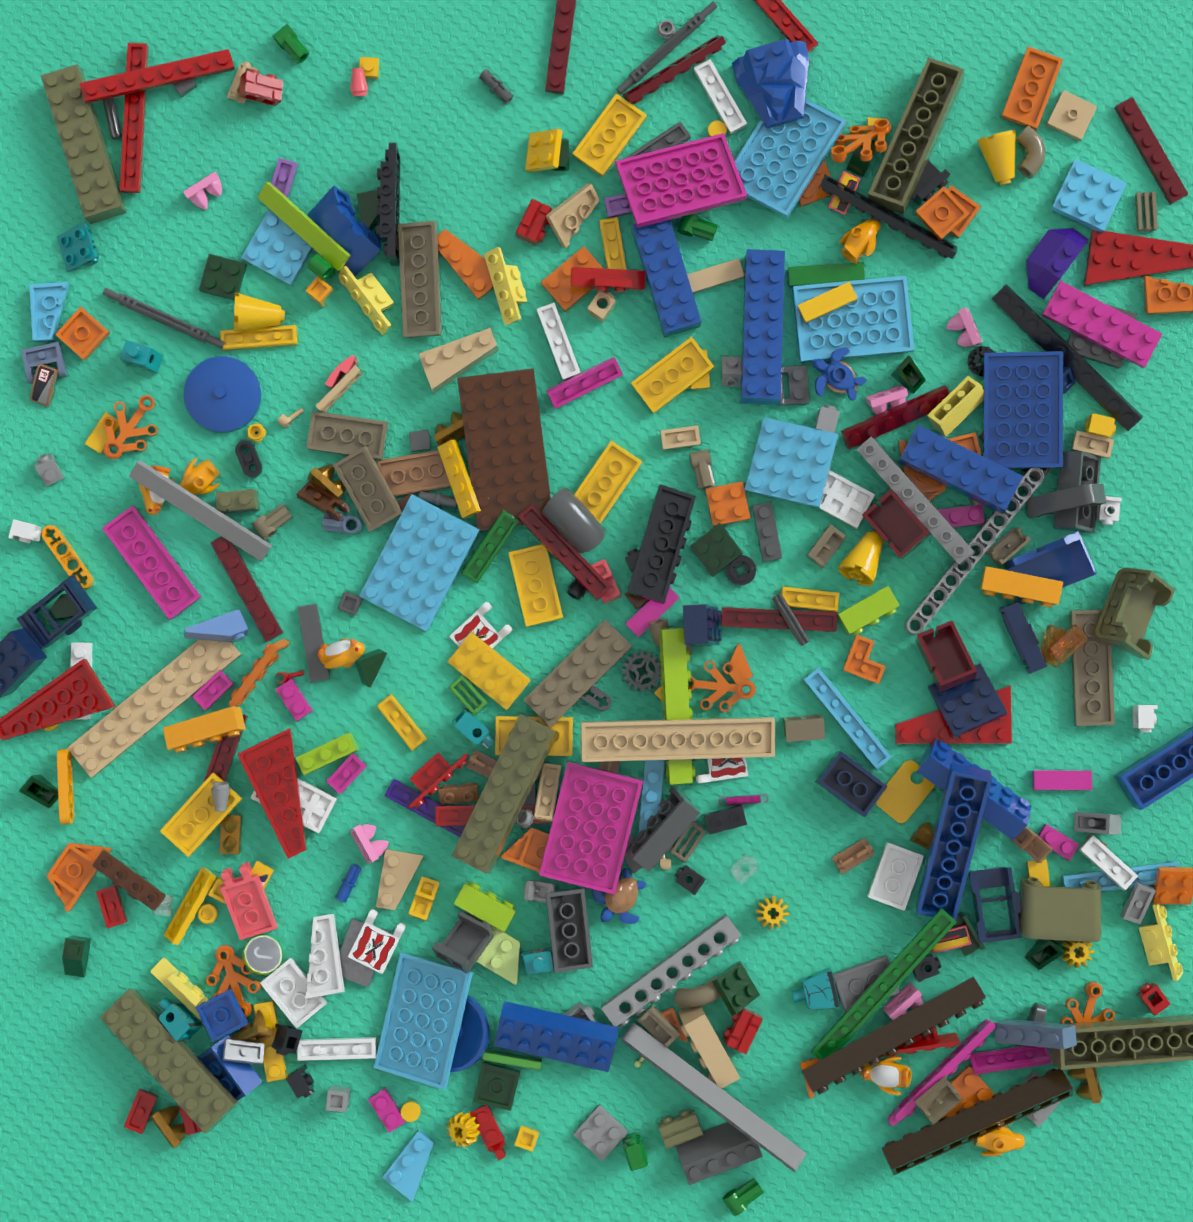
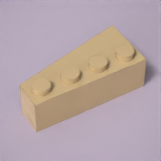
M491 328L422 352L419 354L430 387L433 393H436L444 385L449 384L453 379L462 373L464 374L471 367L498 351Z
M684 1007L678 1010L683 1022L681 1029L686 1037H691L690 1045L695 1053L699 1052L701 1055L699 1061L704 1069L708 1068L710 1071L707 1074L710 1081L722 1089L740 1079L736 1068L725 1048H723L718 1035L714 1032L702 1007Z

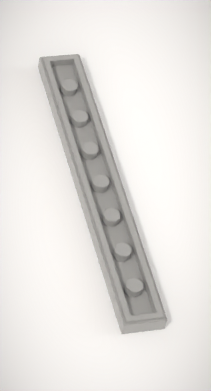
M141 460L136 463L130 473V478L258 560L262 561L271 548V544Z

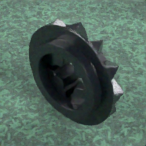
M980 346L970 352L968 366L974 374L984 376V363L979 366L977 364L981 360L980 356L984 358V353H996L990 347Z
M741 555L726 567V575L732 583L746 585L754 579L756 565L750 557ZM743 562V569L749 573H742L738 578V571L733 568H739Z

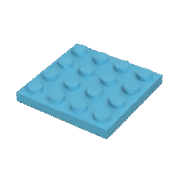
M764 417L745 491L820 508L838 434Z

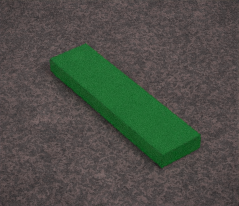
M858 262L857 264L842 263L788 267L789 287L865 280L864 262Z
M503 509L461 571V574L478 583L518 524L519 519Z

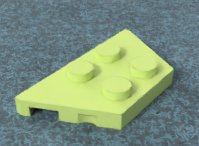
M490 925L494 938L476 962L516 985L518 980L520 941Z

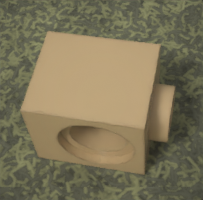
M599 291L588 306L587 313L603 323L616 305L615 297L608 291ZM600 301H604L608 304V306L604 309H601L597 306V304Z

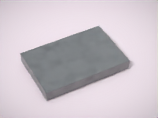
M353 918L340 951L342 976L344 979L369 987L375 970L348 957L365 923Z
M887 955L833 973L834 983L845 1012L890 964ZM897 987L890 996L900 993L899 988Z

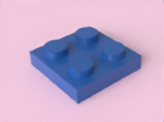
M232 989L195 1007L212 1042L249 1024Z

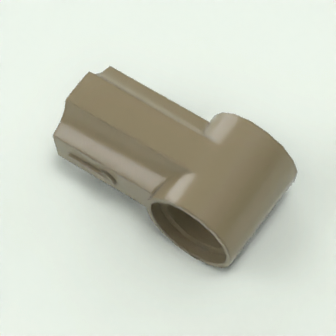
M709 450L689 453L698 488L705 489L715 486Z
M282 503L269 514L255 520L252 526L262 539L266 540L274 535L277 529L293 516Z

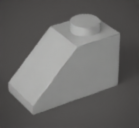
M1075 812L1074 831L1121 834V815Z

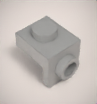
M722 356L721 386L740 387L742 375L741 357Z
M53 453L49 455L43 454L35 462V469L46 486L64 478L62 471L54 460L55 456Z
M527 880L524 887V900L546 903L545 893L555 891L556 884L538 880Z
M578 1002L563 1014L596 1022L592 1017L595 1014L589 1005L584 1006L581 1002Z

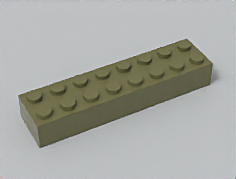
M928 57L868 192V198L892 211L905 214L964 80V69Z
M76 64L41 75L84 218L90 224L127 213L93 102L86 104L79 83L86 82L83 71Z
M519 715L451 855L452 857L485 874L492 872L559 732L524 715Z
M128 989L100 1016L101 1020L204 1133L210 1132L239 1103L183 1041H176L159 1020V1014L136 989Z
M1193 1015L1073 1023L1070 1025H1075L1077 1045L1067 1049L1052 1048L1053 1065L1061 1070L1193 1060Z

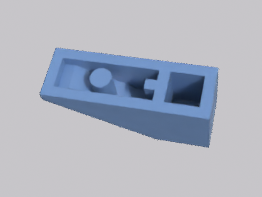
M240 609L184 628V637L187 639L231 642L233 640L238 642L243 640L248 633V627Z

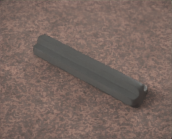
M114 98L104 99L103 104L110 136L113 140L120 139L122 134Z
M782 594L774 596L772 598L773 602L801 646L808 643L809 638Z

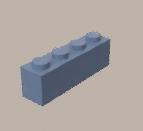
M1015 1019L994 1022L995 1042L1055 1049H1067L1077 1045L1075 1025Z

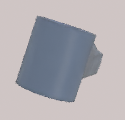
M324 514L322 522L323 531L353 535L362 531L363 524L356 517L342 516V519L337 521ZM355 520L357 526L354 530H350L348 525L351 521Z

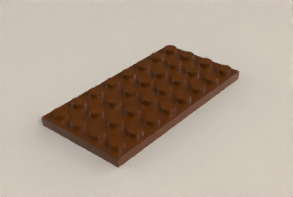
M534 368L457 378L471 484L481 510L475 514L477 528L480 531L489 530L503 509L517 518L525 509L533 504L542 514L545 505L551 497ZM519 520V522H518V524H517L516 526L523 525V524H522L521 521Z

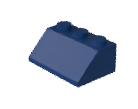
M226 1035L199 1055L198 1058L238 1101L261 1084L262 1081L257 1071L253 1070L250 1064L222 1061L224 1041L226 1039L232 1040L229 1035Z

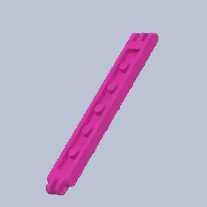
M985 1019L887 1117L889 1124L894 1126L905 1116L912 1115L917 1106L915 1101L944 1076L952 1075L957 1070V1065L961 1061L965 1062L969 1059L971 1052L984 1044L985 1038L995 1029V1024L989 1019Z

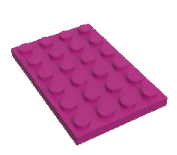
M724 133L615 161V166L637 228L747 200V193Z
M568 761L539 875L615 895L643 780Z

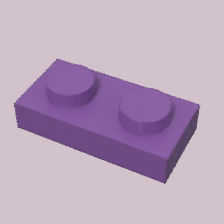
M279 158L271 184L288 198L298 164Z
M625 194L604 198L608 219L632 213Z

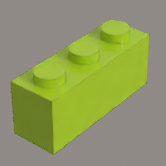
M886 586L837 614V618L846 634L852 633L855 636L864 631L863 626L869 624L871 627L880 622L879 617L884 614L888 617L897 612L895 608L900 605L889 586Z
M347 733L296 757V760L303 775H308L358 751L359 748L352 733Z
M470 881V883L465 882L454 905L505 932L516 912L515 905L507 900H504V902L498 900L497 895L489 890L487 892L480 890L481 886L473 881Z

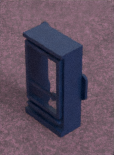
M71 575L28 609L22 616H19L17 620L40 649L51 646L64 634L71 635L82 626L81 621L95 611L97 607L78 582L77 577ZM65 590L80 612L59 627V624L55 622L44 606ZM41 609L52 622V626L57 629L51 635L36 615Z
M1019 601L1000 608L999 612H1003L1001 616L1016 650L1023 660L1022 663L1027 665L1025 668L1026 672L1031 674L1047 667L1041 650L1037 645L1039 641L1031 624H1028Z
M1011 867L968 871L979 941L984 943L1022 938L1018 913L1022 911L1019 893L1014 890ZM1005 886V897L1001 895L997 898L980 899V889ZM1007 900L1011 929L986 932L981 903Z

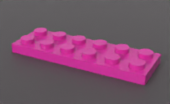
M1063 281L1058 283L1041 315L1141 368L1146 367L1162 336V333Z
M132 505L102 527L169 620H172L202 598L135 506Z

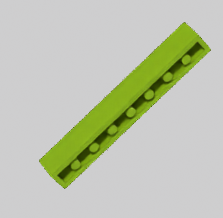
M659 628L663 720L692 719V709L689 708L692 694L691 689H688L691 674L690 670H687L690 654L689 651H686V645H684V628ZM692 759L665 760L666 782L670 785L693 783L695 767L692 766Z

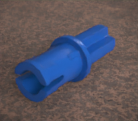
M351 865L345 879H342L343 883L335 896L336 899L347 902L353 887H356L355 883L362 870L359 865Z

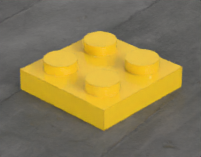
M557 128L529 133L526 171L536 172L558 168L562 130Z

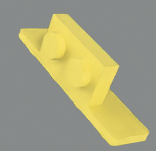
M496 247L485 253L484 256L504 325H510L521 319L517 304L527 302L526 292L522 285L518 267L505 265L501 248Z
M344 266L338 275L341 284L347 288L352 298L357 301L364 314L373 322L374 327L382 335L386 334L391 324L382 311L391 307L394 304L393 300L372 273L357 280L348 267Z
M1156 903L1153 905L1157 923L1139 927L1149 966L1169 963L1173 981H1178L1183 974L1181 963L1177 961V947L1171 940V926L1167 925L1166 922L1167 911L1165 906Z
M162 958L151 970V973L201 1020L195 1007L209 999L198 986L193 985L189 981V978L183 972L177 970L166 958Z

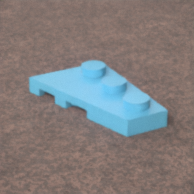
M69 283L30 284L32 340L34 342L54 341Z
M420 1129L382 1176L386 1182L411 1202L414 1200L434 1141Z

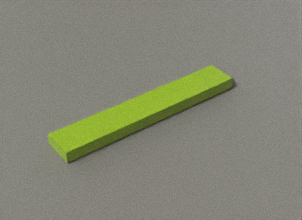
M266 182L257 198L336 270H342L351 255L274 185Z

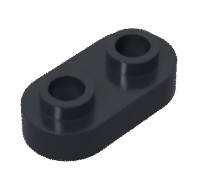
M240 441L236 445L235 452L242 470L248 477L256 478L263 470L256 448L250 441ZM245 448H249L248 454L243 453ZM255 465L256 470L251 472L250 467Z

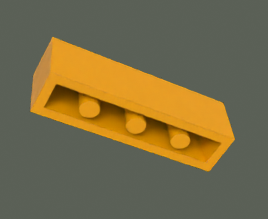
M986 566L983 568L979 590L984 591L983 594L995 596V593L1002 594L1004 599L1014 600L1017 597L1022 598L1024 603L1033 604L1034 601L1041 602V606L1053 608V605H1059L1063 582Z
M235 706L163 727L167 750L175 751V753L185 752L191 746L193 748L202 747L208 741L211 743L219 742L225 736L235 737L240 735L239 732L246 730L242 710L240 707Z

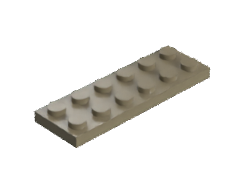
M425 221L398 224L403 337L441 336L437 222Z
M1102 610L1070 611L1074 726L1115 725L1112 644L1103 641L1095 633Z
M604 620L523 701L551 728L632 648V645Z

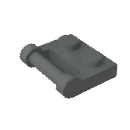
M782 366L781 399L779 404L775 406L809 404L807 366ZM782 374L788 375L789 399L784 398Z

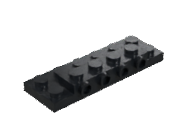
M389 143V149L385 150V160L387 162H381V168L377 169V178L380 180V187H377V198L380 199V206H377V217H380V225H377L376 233L377 236H380L382 242H387L384 243L386 260H389L391 266H399L400 153L396 143Z
M661 484L658 486L627 593L661 604L665 603L670 584L673 585L676 578V573H674L675 566L678 567L681 561L680 549H684L686 544L685 532L689 531L692 521L689 519L696 496Z

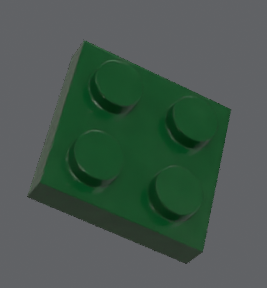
M209 254L199 288L200 292L235 300V293L240 292L247 264Z
M718 523L690 546L713 577L743 554V551L721 523Z
M741 961L733 964L712 981L732 1016L739 1013L760 995Z
M483 1062L473 1102L511 1111L521 1071Z

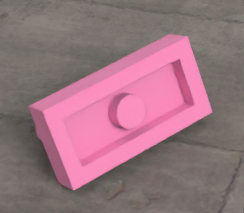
M215 171L183 191L187 199L189 198L193 204L204 210H207L208 207L204 188L212 195L220 197L222 194V184Z
M965 307L958 310L959 313L953 316L946 326V329L954 331L966 328V331L958 338L957 345L970 347L982 344L983 341L969 309Z
M899 385L865 398L872 411L878 415L887 410L888 402L892 408L905 403V397L908 396L905 387Z
M370 824L358 825L350 830L367 864L379 859L389 844L385 840L369 841L376 831V826Z
M910 982L882 1009L892 1020H895L906 1014L908 1008L915 1009L922 1005V994Z

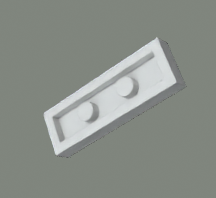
M1091 836L1079 849L1083 855L1123 891L1138 877L1137 874L1094 836Z

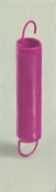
M763 795L721 798H726V805L761 803V796Z

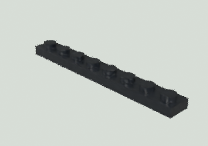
M825 174L822 178L820 187L825 193L834 194L843 203H850L858 211L871 214L872 218L876 221H883L891 229L902 231L909 239L920 241L928 249L933 248L944 258L949 257L953 259L956 255L957 246L944 239L940 241L932 232Z

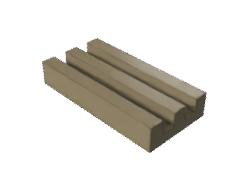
M1137 192L1135 194L1137 231H1156L1158 229L1156 192ZM1141 198H1144L1145 227H1143ZM1149 198H1150V209H1151V226H1150V214H1149Z
M695 822L690 824L683 836L677 839L669 852L686 863L707 830ZM691 826H694L693 831L691 832V834L689 835V837L677 853L675 850L677 849V847L679 846V844L681 843V841L683 840ZM700 830V834L685 857L681 856L696 832Z

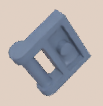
M59 342L21 350L29 384H33L36 374L33 372V369L37 368L39 363L46 366L57 363V370H59L57 376L65 377L68 375Z

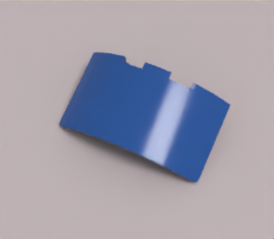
M333 186L307 216L351 255L344 266H347L351 273L356 276L381 250V239L362 221L359 223L354 217L356 212L352 207L349 195Z
M1079 531L1008 560L1003 564L1007 571L1062 581V588L1097 574ZM1018 598L1020 604H1025L1022 602V598Z

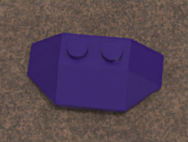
M1074 228L1048 230L1026 259L1028 289L1044 300L1081 252L1088 238Z

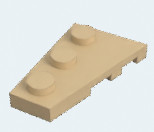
M587 183L546 215L563 248L568 247L570 239L574 234H577L583 220L588 218L600 201L592 184Z
M390 849L385 850L376 907L396 910L424 855Z

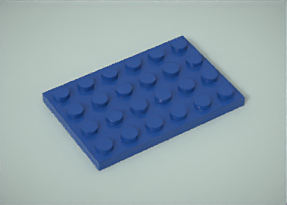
M1063 351L984 353L985 458L1006 468L1063 467Z

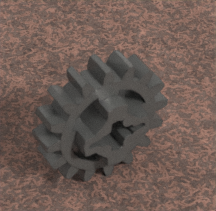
M641 650L640 655L633 652V658L627 657L629 663H623V666L626 667V670L621 671V673L626 674L623 681H629L628 687L634 685V691L638 687L641 688V692H644L646 687L651 691V685L653 684L657 687L656 680H661V677L658 676L661 673V669H658L661 662L656 663L657 656L651 658V652H648L647 655H644L643 650ZM637 659H643L641 664H632ZM649 662L654 665L655 672L650 670ZM644 663H646L645 671H647L648 673L647 675L644 674L640 678V680H638L639 672L637 671V668L641 669L642 666H644ZM629 670L634 672L636 676L635 682L631 679ZM643 679H652V681L647 684H641Z

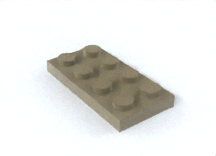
M312 411L306 449L350 455L367 446L373 459L383 460L388 422Z
M367 446L333 464L369 532L374 531L402 514L398 502Z

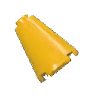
M1015 130L993 134L988 138L986 136L977 139L995 182H1000V185L1012 183L1011 179L1015 178Z
M235 293L233 331L238 332L280 325L281 321H284L285 310H281L280 305Z
M875 531L867 532L840 563L838 571L841 575L850 581L852 578L858 580L857 584L872 586L875 581L883 546L881 536Z

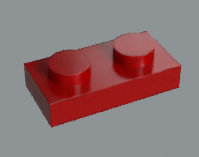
M114 885L96 891L107 928L128 922L117 886Z
M140 1088L124 1127L140 1134L144 1133L158 1095Z

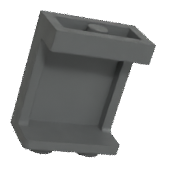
M459 911L457 914L459 921L442 944L436 942L432 949L436 957L468 974L494 938L491 926L487 922H480L470 913L465 914Z

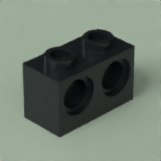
M742 805L703 814L709 834L747 825Z

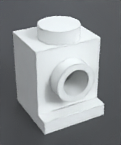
M1106 496L1107 503L1097 505L1096 521H1101L1102 525H1113V523L1119 521L1122 498ZM1108 507L1112 508L1111 514L1107 511Z
M13 519L8 538L29 544L31 540L39 542L42 537V527Z
M1132 705L1133 728H1139V732H1152L1151 728H1154L1157 722L1154 709H1158V705Z

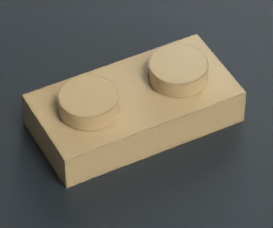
M698 425L660 430L663 450L701 445Z
M1076 431L1071 451H1083L1097 457L1109 459L1114 439Z

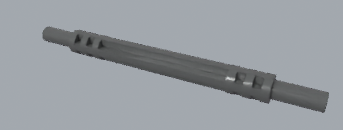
M712 1L700 13L697 12L682 28L641 63L638 68L631 72L629 78L616 89L617 92L621 95L632 84L639 82L654 66L705 22V18L717 8L715 2Z
M105 288L103 291V295L118 301L120 305L203 343L208 342L223 349L224 344L226 345V342L211 336L209 332L126 294L121 295L108 288Z

